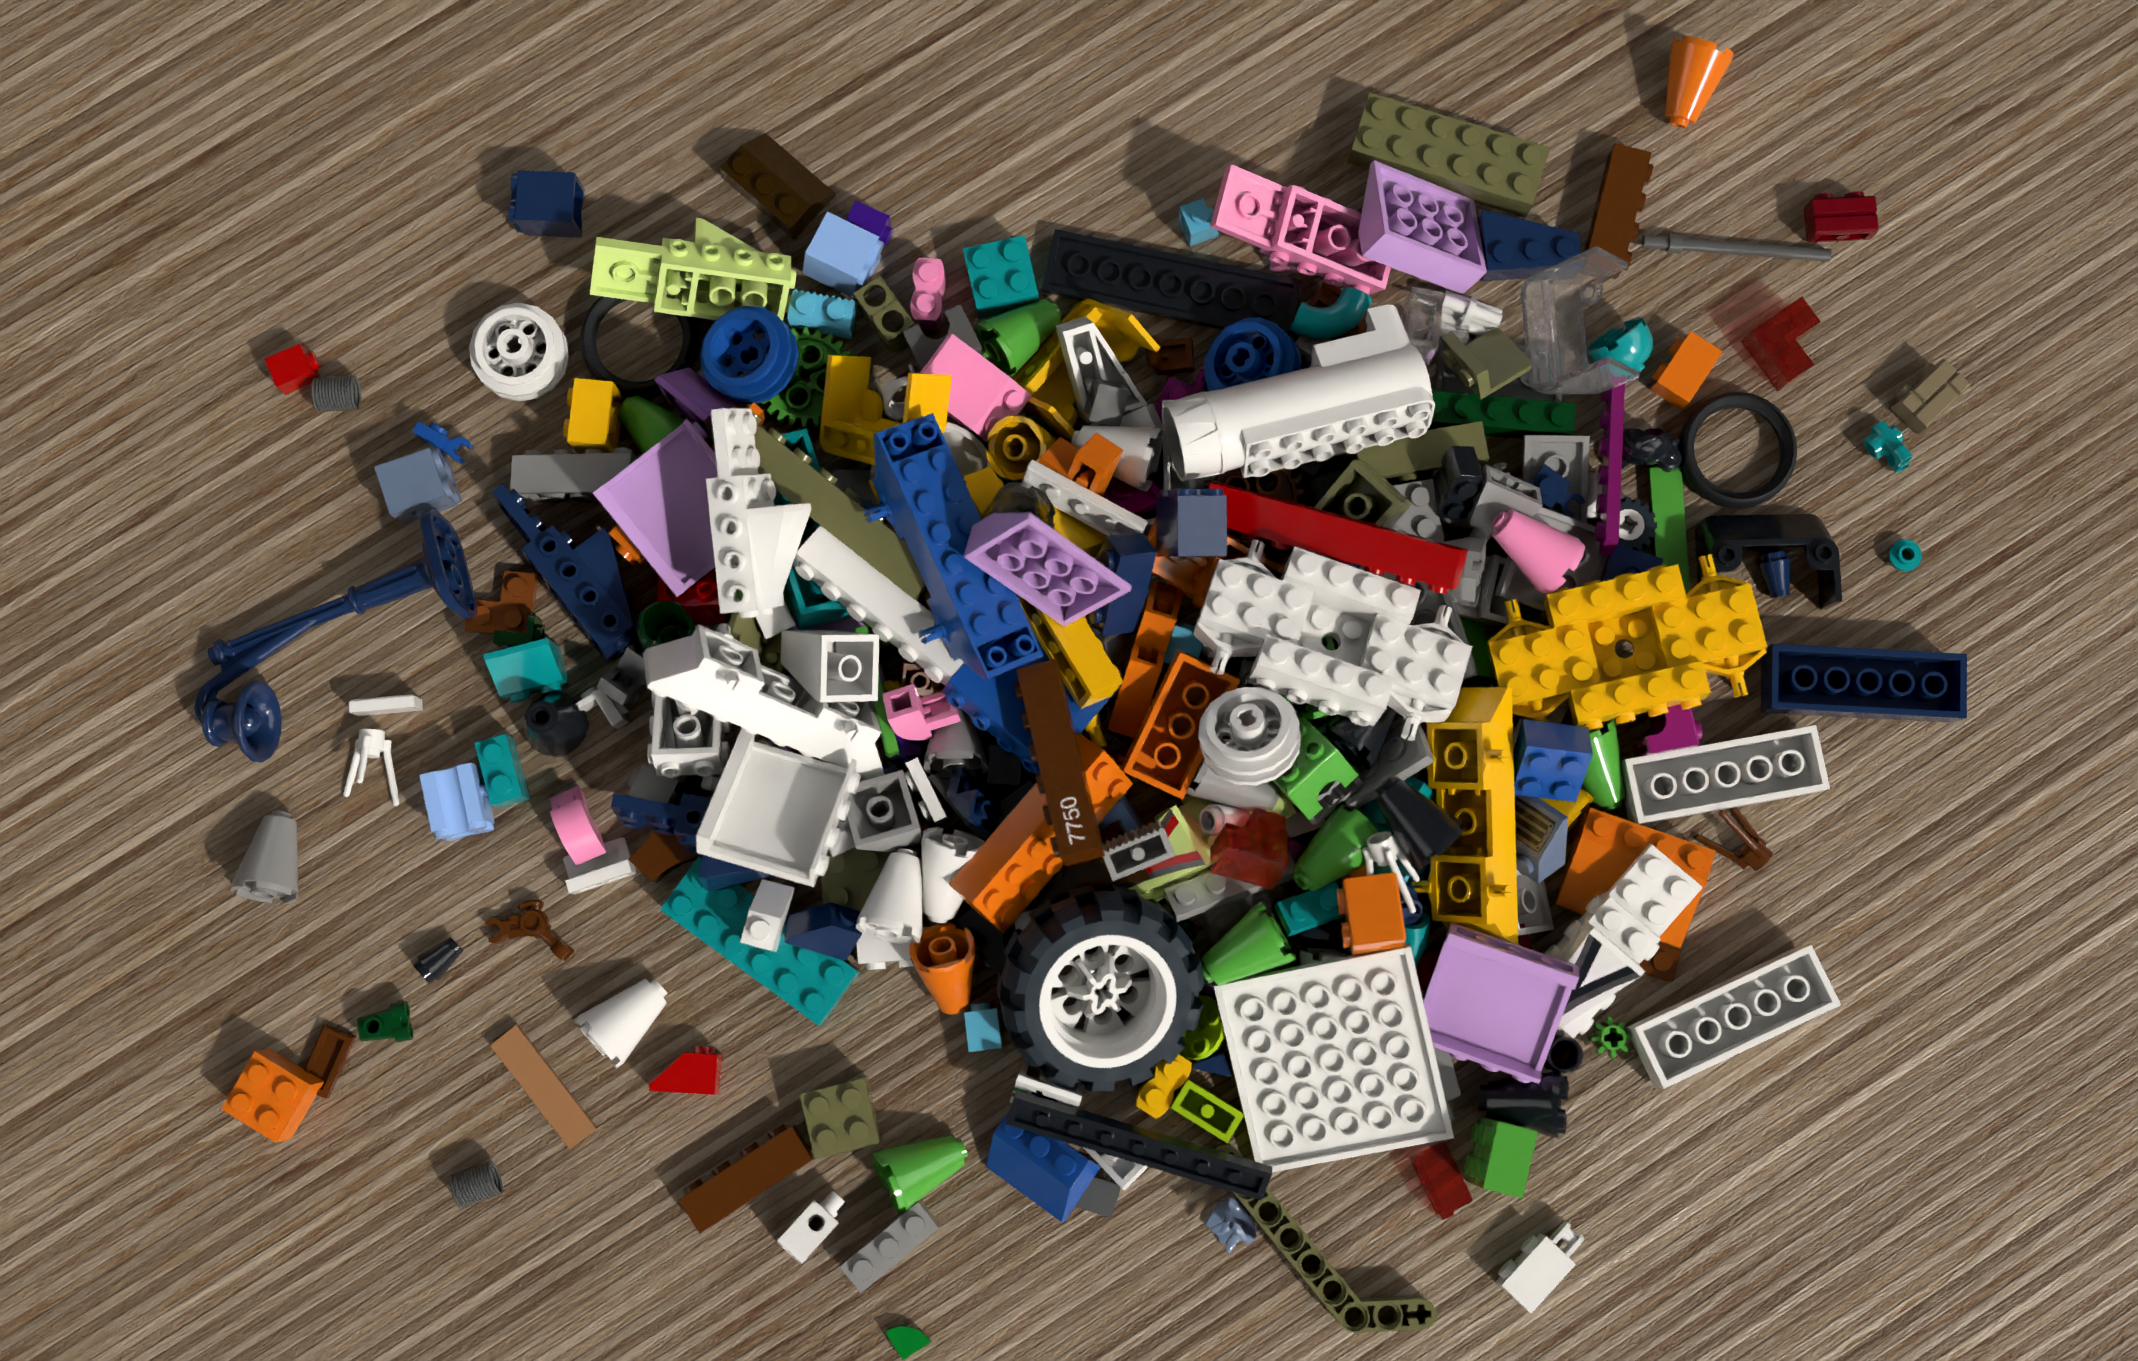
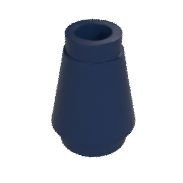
M1786 550L1759 554L1761 562L1758 563V566L1770 593V598L1790 595V557L1786 556Z

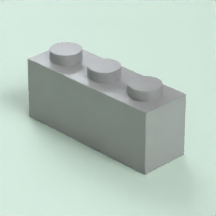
M920 1200L848 1258L840 1268L858 1291L862 1293L938 1230L941 1224L922 1200Z

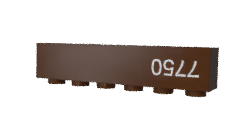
M1055 659L1016 669L1019 681L1014 682L1015 692L1018 701L1024 700L1026 708L1025 712H1021V718L1025 731H1031L1033 742L1028 743L1032 762H1038L1040 774L1035 775L1040 794H1046L1048 805L1043 806V812L1047 825H1053L1055 837L1050 838L1055 858L1060 857L1065 866L1105 856L1061 670Z

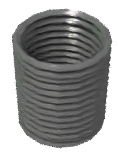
M357 377L314 378L311 383V399L314 409L317 412L358 410L361 406V388Z
M492 1161L454 1173L449 1178L452 1196L457 1206L461 1209L502 1195L503 1192L500 1173Z

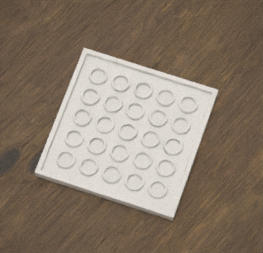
M1405 944L1403 948L1351 955L1261 973L1220 986L1214 983L1215 995L1255 1162L1272 1166V1172L1454 1138L1410 944Z

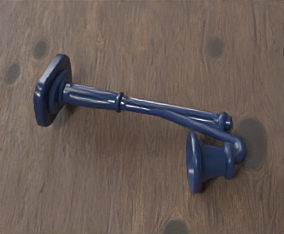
M435 509L423 512L420 516V527L423 536V554L421 559L388 572L358 587L351 586L348 588V594L235 639L228 641L216 640L213 646L208 648V656L215 666L221 665V672L208 680L199 689L193 708L195 717L202 725L203 734L210 745L221 747L227 742L237 743L243 754L250 761L259 763L272 757L278 747L282 725L280 705L273 689L266 682L254 680L244 686L236 701L230 703L218 699L217 693L312 627L352 612L363 615L368 609L405 598L432 587L443 603L460 618L467 620L475 617L478 611L465 553L458 534L450 522Z

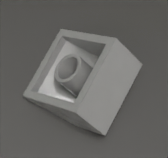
M903 770L861 781L856 793H849L847 801H850V808L847 819L856 849L895 852L900 848L905 849L921 844V829Z

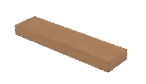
M515 1025L490 1045L569 1149L575 1147L598 1128L519 1025Z

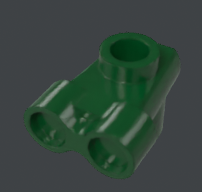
M407 1001L391 1003L390 1009L357 1018L359 1038L362 1042L394 1038L397 1043L413 1040L410 1008ZM374 1020L379 1023V1030L376 1033L372 1030Z

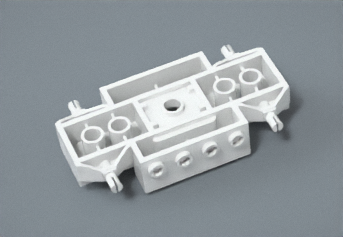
M1252 540L1246 558L1219 559L1193 635L1199 641L1214 651L1215 657L1210 667L1213 673L1216 672L1220 662L1217 674H1224L1226 663L1230 656H1256L1247 683L1285 695L1291 702L1297 704L1308 703L1316 706L1325 714H1339L1348 717L1351 722L1360 726H1374L1386 710V707L1389 706L1404 717L1403 720H1406L1401 737L1406 739L1408 736L1407 740L1409 741L1415 740L1417 728L1421 722H1444L1451 714L1452 709L1456 706L1472 646L1465 644L1448 628L1447 625L1452 612L1451 607L1448 606L1445 610L1446 605H1439L1436 619L1433 623L1409 625L1413 619L1421 590L1294 547L1286 562L1281 579H1277L1260 562L1265 544L1261 541L1257 552H1255L1259 540ZM1332 636L1338 643V649L1333 651L1326 649L1322 645V638Z

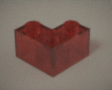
M1800 297L1753 329L1741 340V343L1775 389L1780 391L1814 366V363L1797 340L1809 333L1821 321L1804 298Z
M1255 808L1244 827L1226 822L1210 848L1211 873L1273 890L1289 865L1286 816Z

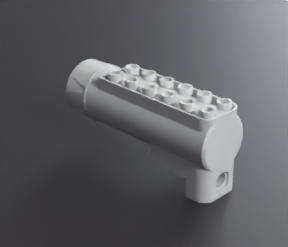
M1382 305L1367 309L1366 322L1368 326L1366 333L1314 345L1311 367L1224 389L1203 391L1163 403L1162 421L1166 443L1179 479L1186 481L1219 475L1239 467L1243 478L1251 476L1262 477L1271 471L1283 468L1294 469L1303 463L1315 460L1326 461L1335 455L1343 453L1354 454L1367 447L1375 445L1386 446L1395 440L1407 437L1418 438L1424 435L1431 425L1435 402L1432 397L1430 379L1424 360L1418 349L1410 343L1397 308L1394 305Z

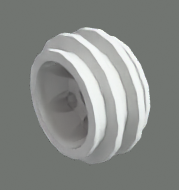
M524 303L501 305L486 314L474 329L469 345L471 366L481 382L501 398L514 401L538 399L553 390L565 375L569 360L567 339L553 317L537 306ZM524 328L534 329V332L531 335H526L523 330ZM519 343L521 345L520 350L513 353L510 350L511 347ZM540 344H546L544 354L537 353V347ZM495 348L500 353L497 358H493ZM528 366H537L532 372L526 373ZM506 367H512V376H504L502 374L503 370Z
M1242 687L1225 692L1208 705L1200 718L1198 738L1206 765L1219 778L1236 785H1259L1277 779L1291 768L1300 752L1301 732L1294 707L1282 695L1265 688ZM1271 725L1277 730L1271 731L1268 729V727ZM1223 736L1231 738L1227 743H1222L1221 739Z

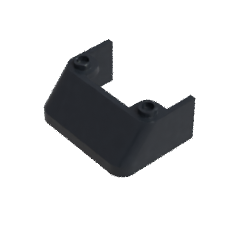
M1813 514L1709 516L1697 525L1695 529L1698 583L1701 582L1703 577L1698 559L1701 556L1706 558L1707 555L1712 554L1716 573H1729L1740 566L1742 562V549L1805 547L1807 563L1818 572L1820 610H1826L1842 602L1839 549L1823 521L1818 516Z

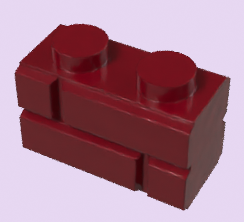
M1862 191L1847 193L1844 195L1845 197H1833L1832 193L1815 195L1804 206L1806 241L1812 243L1870 240L1879 230L1878 215H1876V197L1864 196Z

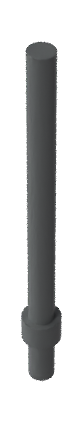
M1668 234L1667 237L1643 235L1642 237L1643 248L1666 249L1667 253H1680L1682 250L1827 262L1831 259V249L1692 239L1683 238L1681 234Z

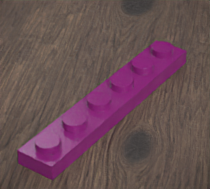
M1612 372L1609 381L1603 382L1601 388V401H1606L1605 410L1602 409L1599 422L1600 429H1604V437L1600 438L1598 456L1603 457V465L1599 466L1597 474V484L1602 485V494H1598L1596 501V513H1601V520L1596 524L1594 539L1600 542L1599 554L1613 555L1619 542L1625 373Z

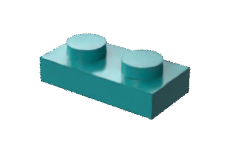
M1337 882L1328 884L1316 891H1308L1277 902L1275 910L1288 937L1346 916V914L1339 915L1336 890L1339 889Z

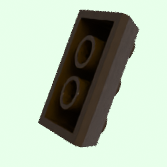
M767 134L742 144L720 167L725 181L793 240L798 237L836 195L833 190Z

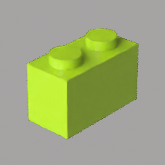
M1188 1079L1179 1088L1170 1105L1171 1109L1226 1143L1229 1142L1245 1115Z

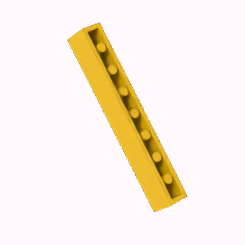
M991 467L964 476L963 480H966V487L982 520L993 513H1020L1018 506L1013 503L1006 492L1002 480L997 477ZM1019 596L1018 600L1020 599L1021 607L1034 635L1048 658L1056 660L1061 670L1063 682L1079 709L1081 710L1111 697L1123 683V680L1120 677L1118 668L1112 664L1104 651L1101 641L1094 635L1088 625L1086 617L1083 616L1064 627Z

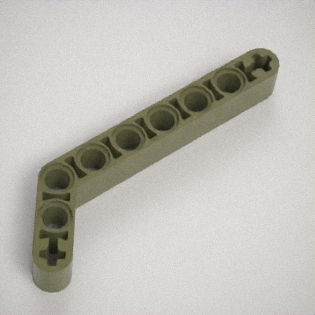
M1219 1143L1212 1148L1225 1153L1232 1152L1233 1155L1244 1158L1236 1148L1228 1143ZM1268 1187L1262 1201L1233 1192L1294 1269L1347 1331L1363 1333L1424 1330L1434 1324L1436 1320L1435 1307L1422 1296L1358 1298ZM1265 1202H1272L1276 1207L1275 1215L1266 1220L1260 1218L1259 1207ZM1286 1228H1293L1297 1232L1296 1241L1291 1245H1283L1280 1241L1281 1232ZM1308 1254L1316 1255L1318 1258L1316 1269L1308 1272L1304 1271L1301 1265L1302 1259ZM1329 1281H1337L1340 1287L1338 1294L1331 1298L1325 1297L1323 1294L1324 1285ZM1403 1304L1402 1308L1407 1312L1417 1311L1420 1304L1426 1310V1313L1421 1314L1420 1320H1418L1412 1314H1403L1400 1305ZM1386 1305L1392 1306L1394 1310L1392 1319L1388 1322H1380L1378 1319L1380 1308ZM1351 1307H1357L1361 1311L1360 1319L1354 1324L1346 1323L1344 1318L1345 1312Z

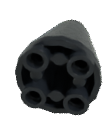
M553 692L541 695L530 704L524 714L523 731L526 740L533 749L543 755L562 757L570 754L581 745L589 728V720L587 719L586 712L579 710L576 706L577 700L567 694ZM548 718V720L545 723H543L542 719Z
M1553 1071L1541 1073L1539 1084L1532 1081L1524 1083L1515 1078L1492 1081L1488 1085L1480 1084L1479 1111H1487L1489 1116L1523 1128L1538 1131V1133L1549 1137L1558 1138L1559 1133L1566 1134L1567 1114L1565 1109H1561L1562 1101H1568V1076H1562V1072Z

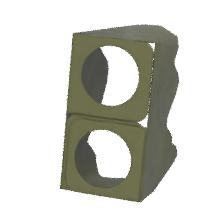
M879 276L854 292V298L861 316L872 324L876 334L885 344L886 348L891 352H901L906 349L903 331L915 324L883 278ZM874 289H884L886 300L882 305L873 307L865 302L867 296ZM888 311H898L904 318V325L897 332H889L882 326V317Z

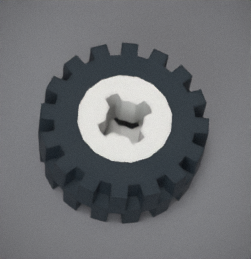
M1631 497L1620 499L1618 545L1641 552L1654 539L1656 535L1655 529L1657 528V522H1654L1656 516L1654 512L1650 513L1648 510L1650 506L1647 503L1643 505L1640 499L1631 500ZM1601 513L1599 519L1596 521V524L1601 520Z

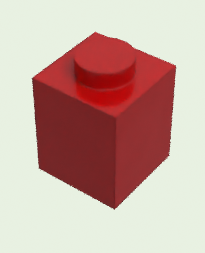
M301 344L264 359L276 388L285 395L311 385L314 378H320L317 370L321 368L316 354L313 351L309 352Z

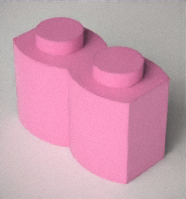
M918 258L913 268L915 291L910 303L912 319L915 325L919 324L921 330L938 331L944 317L942 297L946 289L944 266L941 259Z

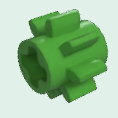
M1605 1017V1025L1592 1024L1596 1032L1594 1036L1588 1037V1040L1595 1041L1598 1045L1595 1049L1596 1054H1601L1606 1049L1609 1058H1615V1050L1628 1051L1624 1044L1626 1039L1632 1038V1035L1625 1034L1623 1028L1626 1023L1624 1021L1613 1025L1612 1018ZM1609 1033L1616 1034V1040H1612L1611 1043L1605 1041L1604 1035Z

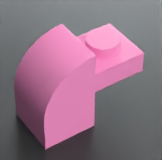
M914 684L882 693L888 721L896 735L908 740L933 738L931 730L961 721L958 709L947 701L946 695L942 691L920 698Z
M579 785L549 798L552 811H550L552 821L566 851L576 866L606 853L601 832L589 813L584 792Z

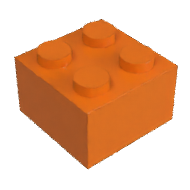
M272 1049L254 1051L221 1110L275 1143L290 1140L315 1100L318 1090L322 1088L324 1081L311 1073H307L303 1068Z

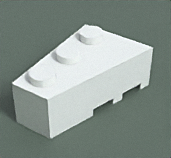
M1085 316L1055 326L1079 416L1086 423L1091 421L1083 415V410L1093 377L1122 384L1130 390L1124 412L1148 405L1090 319Z

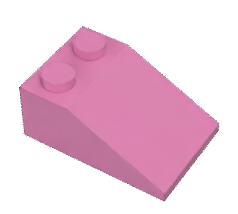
M952 333L947 335L920 372L952 375L948 415L987 444H989V440H987L988 434L995 423L1006 416L1018 415L1032 396L1012 378Z

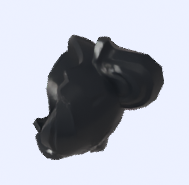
M1633 428L1624 429L1622 469H1625L1629 464H1658L1665 472L1675 471L1682 461L1677 446L1680 440L1678 438L1670 439L1669 433L1659 428L1646 429L1644 431Z

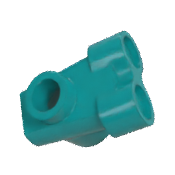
M1881 421L1871 428L1870 435L1863 438L1864 446L1872 458L1877 460L1885 455L1889 465L1896 474L1902 472L1911 464L1910 460L1913 458V455L1901 443L1904 439L1897 426L1891 425L1889 427L1885 421Z

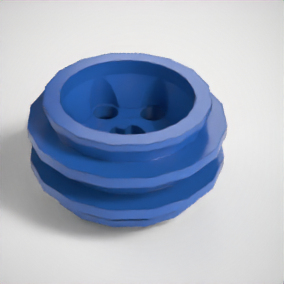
M742 306L726 312L712 324L703 339L700 360L702 372L715 390L735 403L751 405L753 402L757 404L772 399L787 386L796 371L799 352L795 335L778 315L764 307ZM764 333L761 339H756V334ZM732 357L733 363L731 366H729L730 359Z
M1245 318L1226 326L1213 340L1205 356L1204 376L1209 391L1240 385L1241 383L1260 380L1265 377L1268 378L1301 370V357L1295 341L1276 323L1263 318ZM1264 344L1261 348L1255 347V345ZM1273 356V364L1269 365V359Z

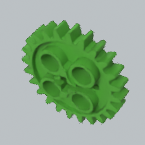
M804 327L802 335H798L796 330L792 328L791 331L796 337L799 356L796 371L785 387L789 389L785 393L779 392L772 399L760 403L762 406L771 404L767 410L770 416L779 412L777 420L780 424L789 418V425L792 429L795 428L798 421L802 423L803 429H808L809 422H814L816 428L820 429L824 390L820 389L819 385L821 381L826 379V369H823V367L827 364L828 355L851 356L850 351L841 353L844 348L842 341L833 345L834 337L832 333L823 339L820 328L815 331L814 336L810 335L808 327ZM809 352L820 354V358L815 363H807L804 361V358ZM805 373L811 379L807 384L801 378V375ZM801 393L808 396L806 403L796 406L792 404V399L796 394Z

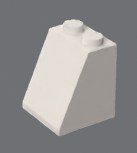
M781 630V664L816 702L878 701L879 634L846 630Z

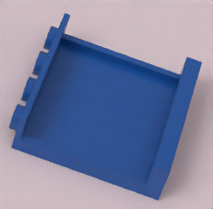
M1038 640L1037 642L1044 655L1041 658L988 680H984L964 663L942 691L946 695L947 701L953 707L965 711L971 716L975 726L992 734L1002 749L1007 752H1013L1022 760L1023 766L1034 774H1040L1038 762L1033 763L1030 756L1028 743H1032L1033 738L1031 731L1026 732L1024 729L1021 712H1025L1026 708L1024 700L1018 701L1014 682L1019 681L1016 669L1050 660ZM1065 686L1076 736H1078L1111 697L1080 710Z

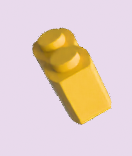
M1178 1054L1171 1064H1168L1164 1059L1155 1064L1154 1076L1140 1087L1135 1105L1155 1119L1161 1117L1170 1107L1174 1091L1181 1087L1189 1077L1192 1062Z

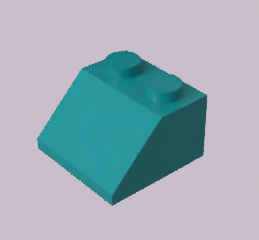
M548 638L483 654L499 696L510 700L511 703L526 701L530 699L529 694L542 691V695L553 692L557 693L561 691V686L569 684L561 648Z

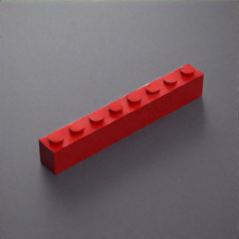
M1221 482L1210 483L1209 489H1223V496H1227V533L1232 529L1241 532L1240 537L1246 540L1260 541L1261 537L1272 540L1271 546L1275 548L1290 550L1291 546L1320 556L1333 557V560L1349 566L1355 563L1365 566L1364 571L1378 576H1383L1384 572L1395 574V580L1405 584L1415 585L1416 581L1428 584V590L1447 594L1448 589L1453 590L1459 587L1468 549Z

